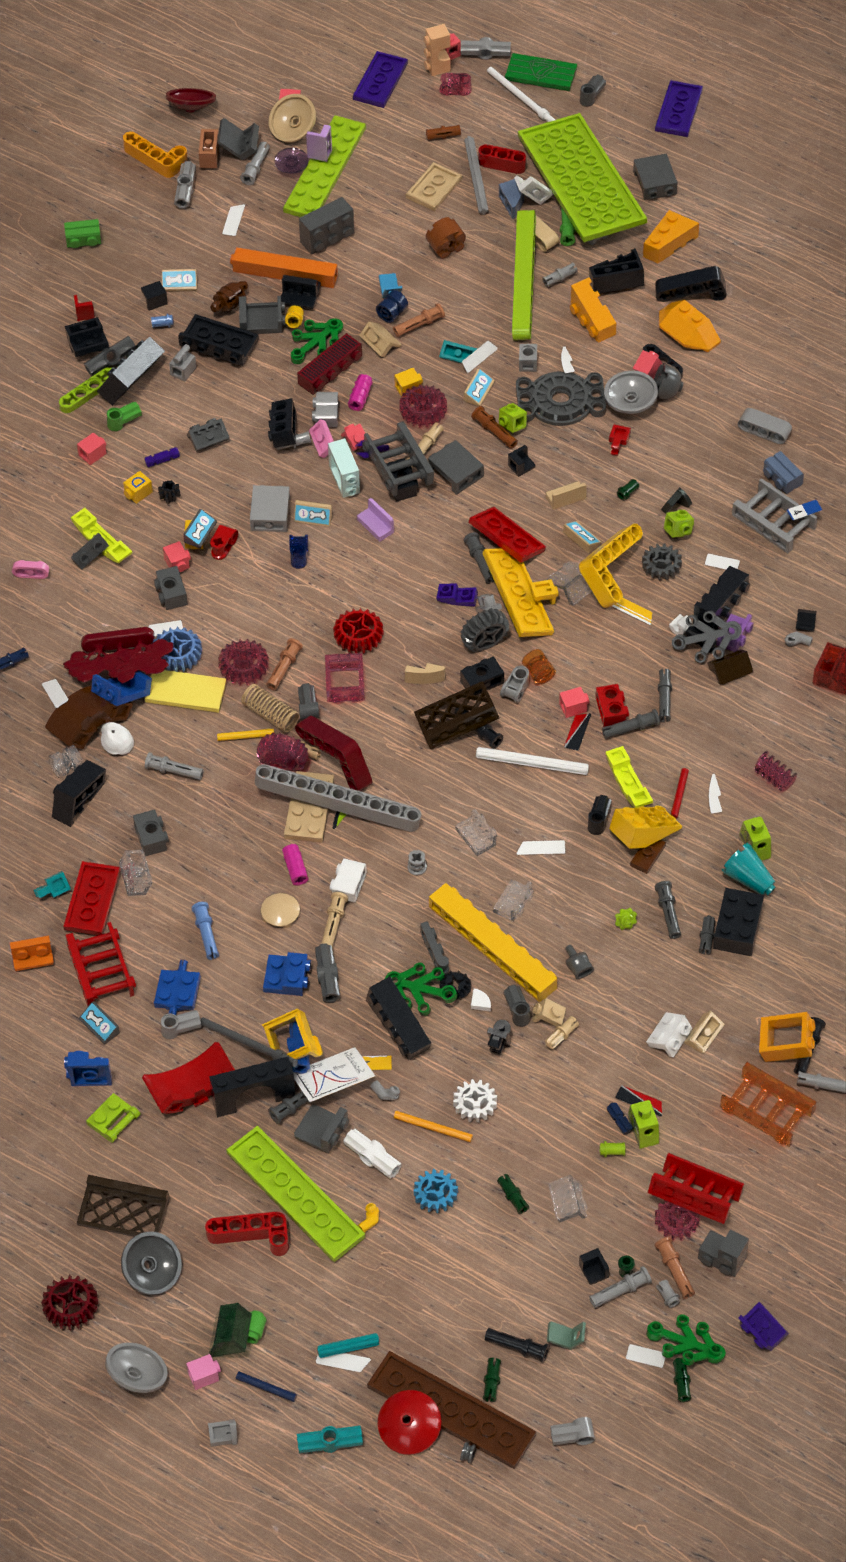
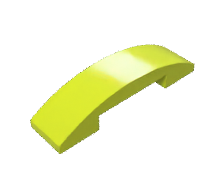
M83 508L71 517L74 525L88 541L93 538V535L100 533L109 545L102 554L110 560L120 563L132 554V550L121 540L117 542L97 523V518L86 508Z
M621 746L606 751L605 754L612 773L628 802L634 808L653 803L648 790L642 786L634 772L624 747Z

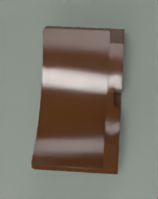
M88 686L67 697L68 701L55 709L48 719L45 728L69 747L84 749L88 740L98 730V726L118 720L126 721L133 703L127 702L116 706L91 691L92 686Z

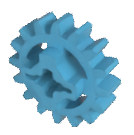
M433 1169L432 1174L425 1171V1177L419 1175L418 1182H414L415 1189H413V1195L416 1196L415 1202L420 1203L421 1209L428 1207V1212L435 1209L436 1213H439L440 1208L447 1211V1205L452 1207L453 1200H457L458 1186H456V1179H451L450 1173L445 1176L444 1170L436 1173V1170Z

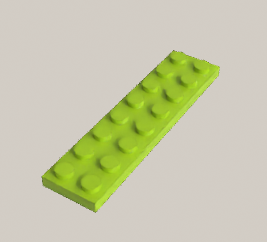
M334 115L329 124L331 126L332 151L327 162L310 158L283 207V213L302 217L324 206L366 129L365 123Z
M258 1125L226 1149L227 1154L333 1262H336L366 1238L365 1233Z

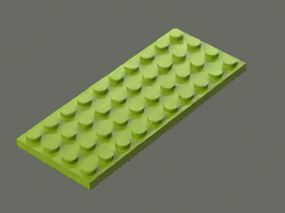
M580 113L518 131L519 139L583 242L647 223L646 215Z

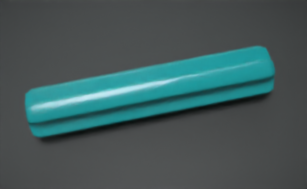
M377 1333L318 1345L317 1352L319 1357L323 1358L379 1345V1337Z

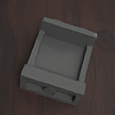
M667 153L634 159L633 172L640 180L644 200L677 194L678 182Z
M246 296L239 297L240 328L256 334L282 333V326H286L285 315H282L285 312V302H281V296H277L278 302L246 303Z
M456 440L446 444L443 449L433 453L428 458L432 469H436L452 484V491L456 495L484 477V465Z

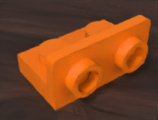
M49 936L10 942L15 971L54 964Z

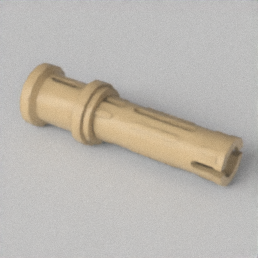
M333 892L331 894V905L327 908L329 916L321 943L332 945V948L340 918L345 913L343 910L345 903L348 901V896L341 892ZM331 925H332L333 927H332L331 935L329 936L330 928H331Z

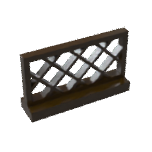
M483 681L414 711L430 749L499 719V715ZM482 689L480 696L473 695L475 691ZM465 698L462 704L456 703L457 699ZM470 699L476 700L474 706L467 705ZM481 702H486V703H487V704H485V705L479 707V705L481 704ZM444 705L448 706L445 712L439 711L440 707ZM453 707L459 708L456 714L450 713ZM464 709H465V710H470L469 712H467V713L461 715V714L463 713ZM426 713L430 714L428 719L420 718V716ZM435 715L442 716L439 722L433 721ZM447 717L453 718V719H451V720L445 722V720H446ZM429 725L436 726L434 728L427 730Z
M88 1175L87 1187L77 1219V1225L135 1237L138 1234L144 1233L142 1227L152 1222L155 1226L154 1232H160L166 1206L170 1200L167 1190ZM90 1192L100 1193L102 1199L92 1204L89 1200ZM113 1196L119 1197L122 1203L111 1208L107 1200ZM133 1200L139 1201L142 1207L131 1212L127 1204ZM105 1202L110 1210L99 1216L95 1207ZM153 1204L161 1205L160 1212L151 1216L147 1208ZM125 1206L129 1215L119 1220L114 1212ZM93 1210L97 1218L91 1222L83 1221L84 1214ZM145 1210L149 1219L139 1224L134 1216ZM113 1214L117 1222L111 1226L105 1225L102 1219ZM133 1218L137 1226L131 1230L124 1229L122 1223Z

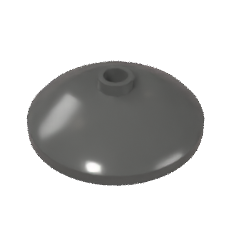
M144 1232L138 1234L123 1249L121 1256L123 1276L127 1283L140 1293L147 1295L163 1293L177 1282L181 1273L182 1261L180 1252L175 1243L161 1233ZM145 1261L149 1263L148 1269L144 1266Z

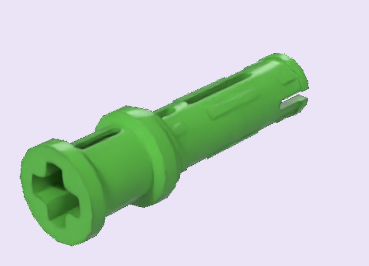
M561 207L562 225L560 226V233L562 236L560 237V242L564 246H571L575 243V236L573 235L575 228Z

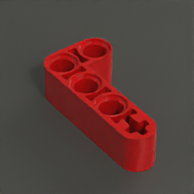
M281 1212L216 1217L209 1219L205 1224L207 1240L212 1244L269 1239L270 1250L273 1255L283 1256L289 1249L286 1217ZM275 1223L281 1224L280 1226H274ZM255 1225L261 1226L259 1228H253V1226ZM234 1227L240 1228L239 1230H232ZM278 1241L283 1242L280 1245L275 1244Z

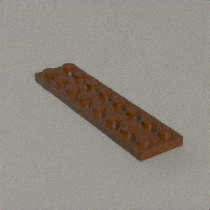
M391 1351L387 1353L367 1383V1388L387 1399L404 1390H416L425 1393L437 1404L442 1419L441 1429L464 1442H468L470 1445H476L477 1449L515 1469L536 1436L535 1430Z

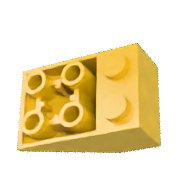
M640 806L639 808L624 807L622 809H615L609 829L629 849L646 848L682 829V825L662 806Z

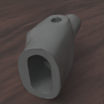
M572 945L566 946L565 950L570 956L566 960V965L573 972L576 979H582L590 975L594 971V967L590 963L585 952L577 953Z

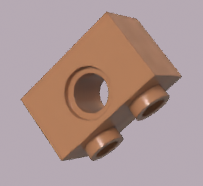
M201 129L199 145L200 168H217L219 151L218 129Z

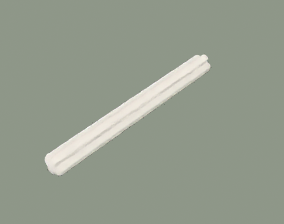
M478 747L476 751V757L481 759L587 775L589 765L585 763Z

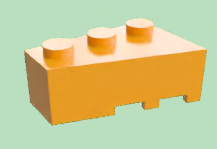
M669 210L645 240L643 257L657 264L672 255L679 247L683 248L686 246V243L691 239L695 240L698 238L699 223Z
M588 277L571 285L570 310L573 315L578 317L580 324L586 327L589 335L592 338L594 337L599 343L616 335L617 323L607 306H602L598 299L600 294L598 291H593L590 286L592 281Z

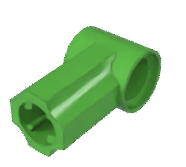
M132 402L121 408H110L107 411L108 429L119 431L122 429L123 424L142 416V411L137 402Z

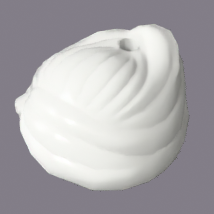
M114 722L102 725L101 744L109 754L125 755L134 747V739L125 727Z

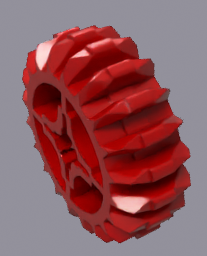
M361 607L359 611H355L353 608L352 612L346 610L345 615L340 614L333 627L334 638L338 646H341L342 650L347 649L349 653L355 651L356 655L360 651L364 654L365 650L371 652L372 647L377 648L384 635L383 624L379 616L376 617L375 612L370 613L368 609L362 611Z

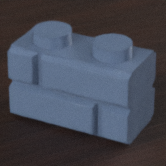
M781 451L764 461V475L767 478H771L779 490L782 489L788 494L794 488L796 489L803 484L804 474Z

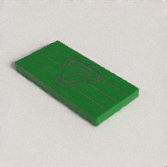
M513 53L505 78L508 81L570 91L577 71V64Z

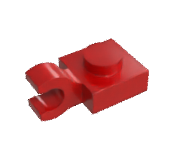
M613 424L609 435V442H612L611 455L618 456L620 446L627 444L631 428Z

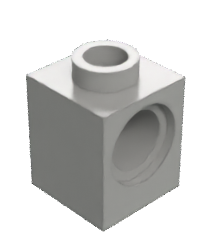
M537 344L519 345V372H537Z

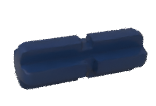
M610 1103L607 1106L608 1113L613 1120H616L615 1123L621 1132L629 1134L633 1130L632 1125L624 1116L618 1104Z

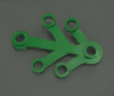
M336 318L330 319L326 323H315L313 320H306L304 322L306 331H323L302 333L299 329L293 330L292 339L294 341H310L303 347L295 348L291 352V362L302 364L305 361V354L318 343L317 356L320 355V353L326 350V337L331 334L330 346L338 340V334L343 329V322Z
M416 963L414 967L402 973L396 971L389 972L385 979L390 976L393 981L398 980L395 985L405 1001L409 1002L408 1006L411 1009L412 1002L410 998L405 996L402 988L410 989L418 1004V1011L423 1016L428 1015L431 1008L424 1001L421 993L441 997L446 1003H452L457 998V992L451 985H446L442 989L424 985L432 980L441 981L444 978L445 974L440 967L434 968L432 972L424 975L426 967L423 963ZM437 972H441L439 976H435ZM414 975L422 976L414 981L407 980ZM423 1007H427L425 1011L421 1010Z
M684 1314L678 1315L676 1320V1326L681 1329L684 1336L664 1329L662 1324L657 1321L650 1323L647 1327L646 1336L650 1340L658 1341L663 1337L679 1343L676 1346L670 1343L663 1345L662 1355L666 1358L683 1353L682 1363L688 1366L694 1362L706 1359L710 1363L716 1364L725 1358L726 1351L724 1347L714 1343L708 1333L709 1325L705 1322H699L696 1326V1334L702 1337L705 1344L698 1342L688 1325L689 1317ZM691 1350H698L700 1352L694 1354Z

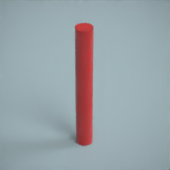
M686 768L681 769L670 814L676 819L678 818L689 770Z

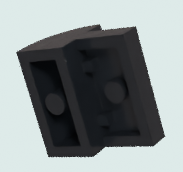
M98 317L64 326L70 349L75 357L109 348L103 326Z

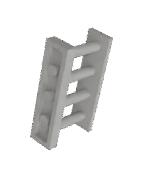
M762 478L759 480L758 493L746 504L738 499L733 503L732 515L787 554L793 550L794 536L806 526L815 530L817 525V516L813 513L798 518L800 522L788 533L781 530L780 527L791 518L787 509L799 506V504ZM763 497L772 501L760 513L751 509ZM778 506L786 511L774 523L765 519Z

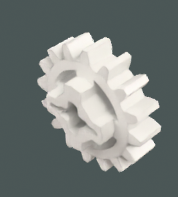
M472 1079L471 1084L468 1085L467 1082H463V1088L457 1087V1092L454 1093L453 1106L456 1107V1113H461L462 1119L467 1116L469 1122L473 1118L479 1122L481 1117L487 1120V1114L493 1115V1109L497 1108V1095H495L494 1088L489 1089V1083L482 1085V1080L475 1083Z

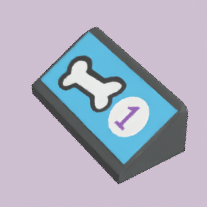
M199 509L183 534L184 543L201 548L216 525L217 520L204 510Z
M94 1001L79 1017V1020L104 1045L120 1033L119 1026Z

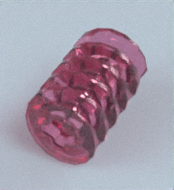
M765 751L756 762L755 772L760 774L762 778H766L774 787H778L779 791L787 790L795 782L797 773L791 776V768L785 771L787 766L783 764L779 767L781 761L776 760L773 762L775 756L772 755L767 758L769 752Z

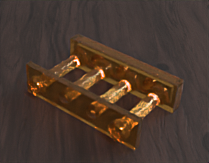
M746 1062L742 1068L741 1078L744 1079L731 1098L724 1094L721 1096L720 1107L726 1113L737 1116L773 1137L778 1143L790 1147L793 1139V1134L790 1133L802 1115L806 1114L811 1117L814 1114L816 1101ZM755 1085L761 1091L751 1105L747 1108L738 1103L748 1087ZM771 1094L779 1100L767 1117L764 1118L755 1112L766 1096ZM785 1104H788L795 1108L796 1111L785 1126L781 1128L774 1124L773 1121Z

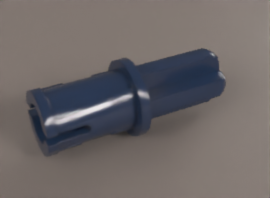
M23 647L11 654L6 653V656L0 658V670L9 666L14 667L16 663L28 659L29 655L28 652L25 653L26 649Z

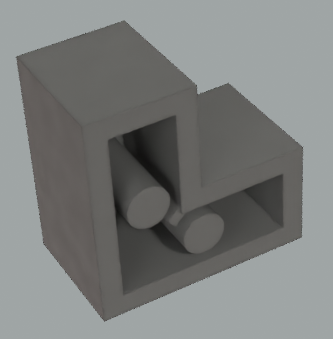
M731 1229L726 1237L710 1230L699 1248L698 1259L707 1266L719 1269L725 1275L736 1277L747 1257L749 1238Z

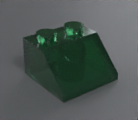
M239 1303L220 1305L215 1317L209 1349L211 1357L246 1351L252 1313Z

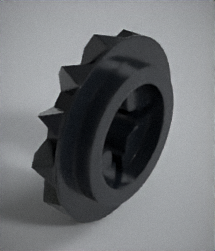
M459 970L457 972L450 971L440 981V989L446 985H451L457 992L456 999H461L469 994L471 979L467 977V974H463ZM453 980H455L456 983H459L458 990L454 985H452Z

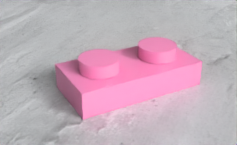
M320 419L309 429L319 457L325 458L328 455V443L334 441L326 421Z

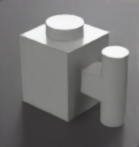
M187 344L181 348L169 363L170 375L182 381H186L196 369V358L188 352L190 347Z

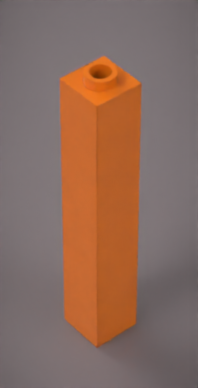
M237 247L235 253L230 258L233 272L280 280H282L283 275L309 278L320 281L322 287L334 288L338 277V266L335 263Z

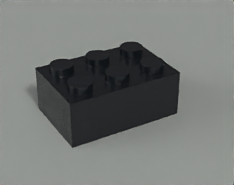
M725 888L714 934L713 949L752 957L763 909L764 895Z

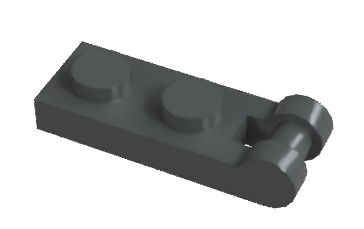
M428 921L420 923V934L435 968L440 967L445 975L448 974L449 959L443 956L444 951L441 943L437 944L435 929L433 927L430 928Z

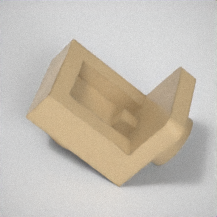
M545 998L534 1005L532 1021L536 1023L542 1019L556 1027L561 1026L566 1008Z

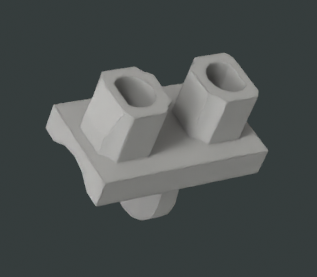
M493 594L477 596L479 606L475 607L477 613H481L483 610L488 611L490 608L493 610L502 609L501 603L495 602Z

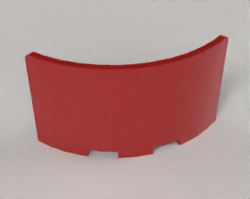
M214 1042L206 1051L188 1063L166 1072L144 1074L142 1079L161 1113L169 1114L182 1112L184 1107L190 1105L197 1107L208 1102V1097L211 1096L209 1076L235 1069L220 1043Z

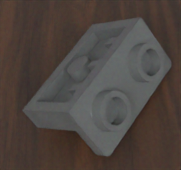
M216 418L210 419L202 426L199 424L189 428L190 430L187 433V437L191 439L196 452L227 441L230 438L222 418L218 420Z

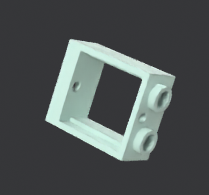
M346 439L328 443L329 467L342 497L345 498L359 494V469Z

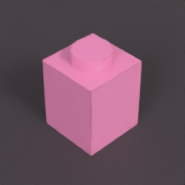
M210 1354L186 1363L187 1371L195 1390L219 1381L218 1373L221 1372L217 1360L213 1361Z

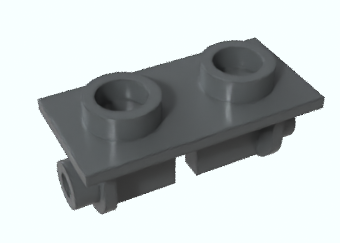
M97 533L76 553H73L71 559L82 570L109 545L100 533Z

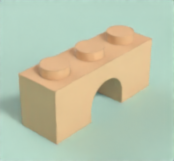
M445 24L427 28L426 36H424L426 48H424L426 57L424 65L426 70H429L431 76L450 72L451 61L445 48L450 47V33Z

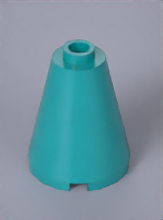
M747 842L743 845L745 849L742 852L737 850L725 863V868L721 869V871L756 893L768 896L776 888L774 886L775 880L753 847Z

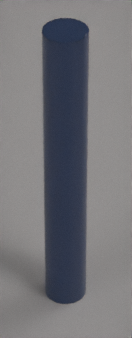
M240 1371L236 1375V1379L289 1401L295 1402L297 1398L295 1393Z

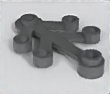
M710 610L704 613L703 618L706 622H713L722 628L714 630L700 621L696 615L692 614L686 618V624L690 627L695 626L704 633L688 637L678 634L672 639V646L677 650H682L687 644L706 640L701 651L695 654V660L702 663L706 661L707 654L718 637L724 636L719 647L715 648L712 652L714 658L720 659L725 655V649L730 641L740 637L742 633L740 624L736 621L726 622ZM708 613L712 615V620L707 618ZM690 617L694 618V624L690 623ZM730 627L735 630L734 634L729 632ZM677 639L682 642L681 646L676 644ZM716 650L721 651V656L716 654ZM699 654H702L704 656L703 660L699 659Z

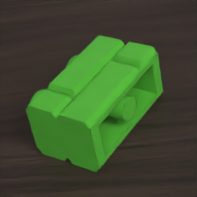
M98 219L64 223L67 248L101 244Z

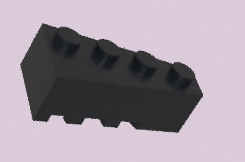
M389 976L369 987L366 1002L387 1029L391 1038L397 1043L400 1053L410 1060L429 1050L431 1041L391 977Z

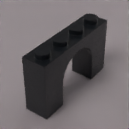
M289 1057L209 1076L212 1102L217 1118L237 1113V1097L251 1088L261 1086L272 1088L276 1102L295 1096L294 1073Z

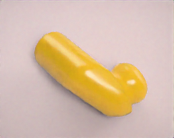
M374 1203L366 1205V1219L358 1224V1227L364 1233L379 1221V1208Z

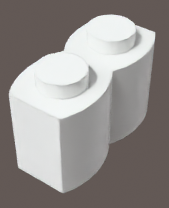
M343 859L342 863L337 865V876L335 879H332L330 884L332 893H344L348 896V901L356 902L367 873L366 864Z

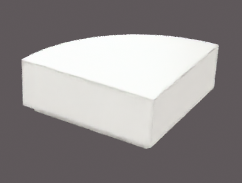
M474 989L471 1009L491 1011L489 997L483 991Z

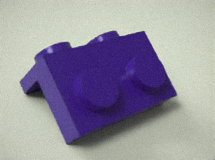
M760 1302L745 1316L740 1315L738 1317L742 1322L740 1326L746 1333H752L756 1337L754 1342L761 1349L766 1348L772 1351L789 1334Z

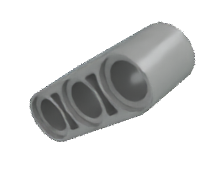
M753 408L745 409L737 423L741 430L777 444L785 443L792 431V426L789 422Z

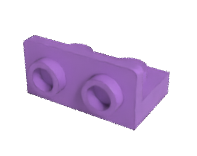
M730 614L726 622H738L742 628V633L739 638L731 640L726 649L735 652L740 646H744L746 634L750 633L754 623L751 622L752 615L748 614L746 619ZM731 627L729 628V632L734 634L735 630ZM724 636L717 638V640H716V641H717V642H716V645H717V646L720 645V643L722 642Z

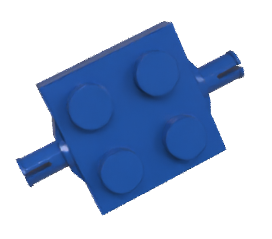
M180 960L178 970H161L154 999L155 1008H165L169 1010L168 1014L174 1015L177 1014V1011L194 1010L201 979L200 972L186 971L188 964L186 960Z

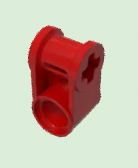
M221 524L218 526L210 540L212 547L211 555L214 559L222 560L226 558L230 549L237 541V529Z

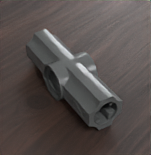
M127 336L111 347L103 349L101 353L83 364L92 377L102 369L118 363L132 348L136 350V345ZM109 352L113 353V359L111 361L107 360V354Z
M324 943L315 947L318 965L316 966L318 982L321 984L323 1001L334 1003L340 999L337 982V964L334 962L332 945Z

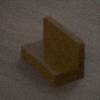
M741 649L724 655L720 659L707 662L709 669L715 671L720 685L753 673L748 652Z

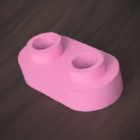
M20 560L13 564L12 573L19 578L44 579L48 577L49 566L42 561Z

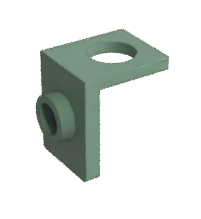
M551 1321L548 1323L547 1342L572 1350L584 1342L586 1323L582 1322L574 1328H569ZM580 1330L579 1338L576 1340L577 1333Z

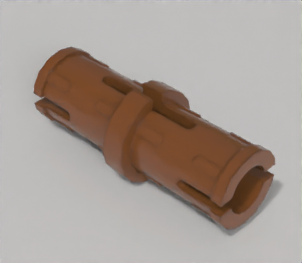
M460 125L426 129L427 140L436 138L446 139V137L461 135Z

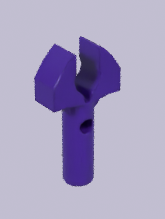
M364 440L358 442L355 447L362 446ZM389 445L376 447L379 452H386L390 449ZM368 452L356 453L361 458H369Z

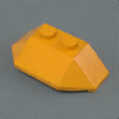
M686 300L671 302L659 311V328L683 347L709 352L721 343L710 319Z

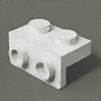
M666 1012L646 1042L649 1047L663 1049L669 1057H674L691 1032L692 1027L685 1015Z

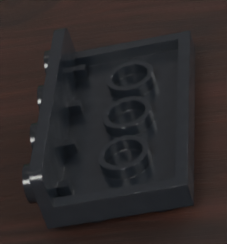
M195 314L184 333H179L178 339L179 346L183 347L187 344L191 350L243 366L258 342L259 334Z

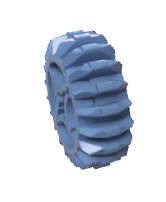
M177 626L174 630L170 627L169 631L163 630L162 634H157V639H154V642L158 639L173 642V651L162 656V659H165L169 664L166 667L168 671L174 670L178 672V670H182L185 672L186 668L191 670L192 665L197 666L202 654V644L197 634H193L192 629L187 631L184 627L181 630Z

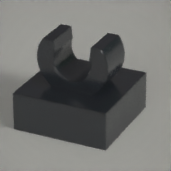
M798 609L796 629L814 631L817 611Z

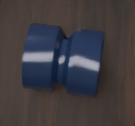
M392 290L376 306V312L383 321L392 323L408 307V301L401 292Z

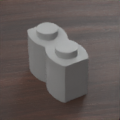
M317 392L316 397H313V408H316V411H312V422L317 423L322 419L326 421L328 427H337L338 392Z

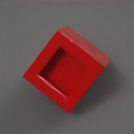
M73 295L77 321L95 318L92 301L78 303L77 295Z

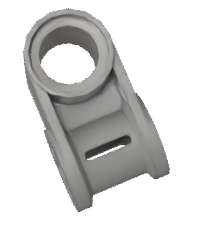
M517 666L513 669L501 688V697L506 696L513 699L516 703L520 702L525 690L529 686V670L525 666Z

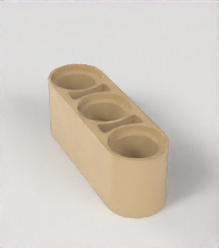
M536 216L535 245L545 252L559 243V237ZM517 218L514 219L515 227L517 226Z

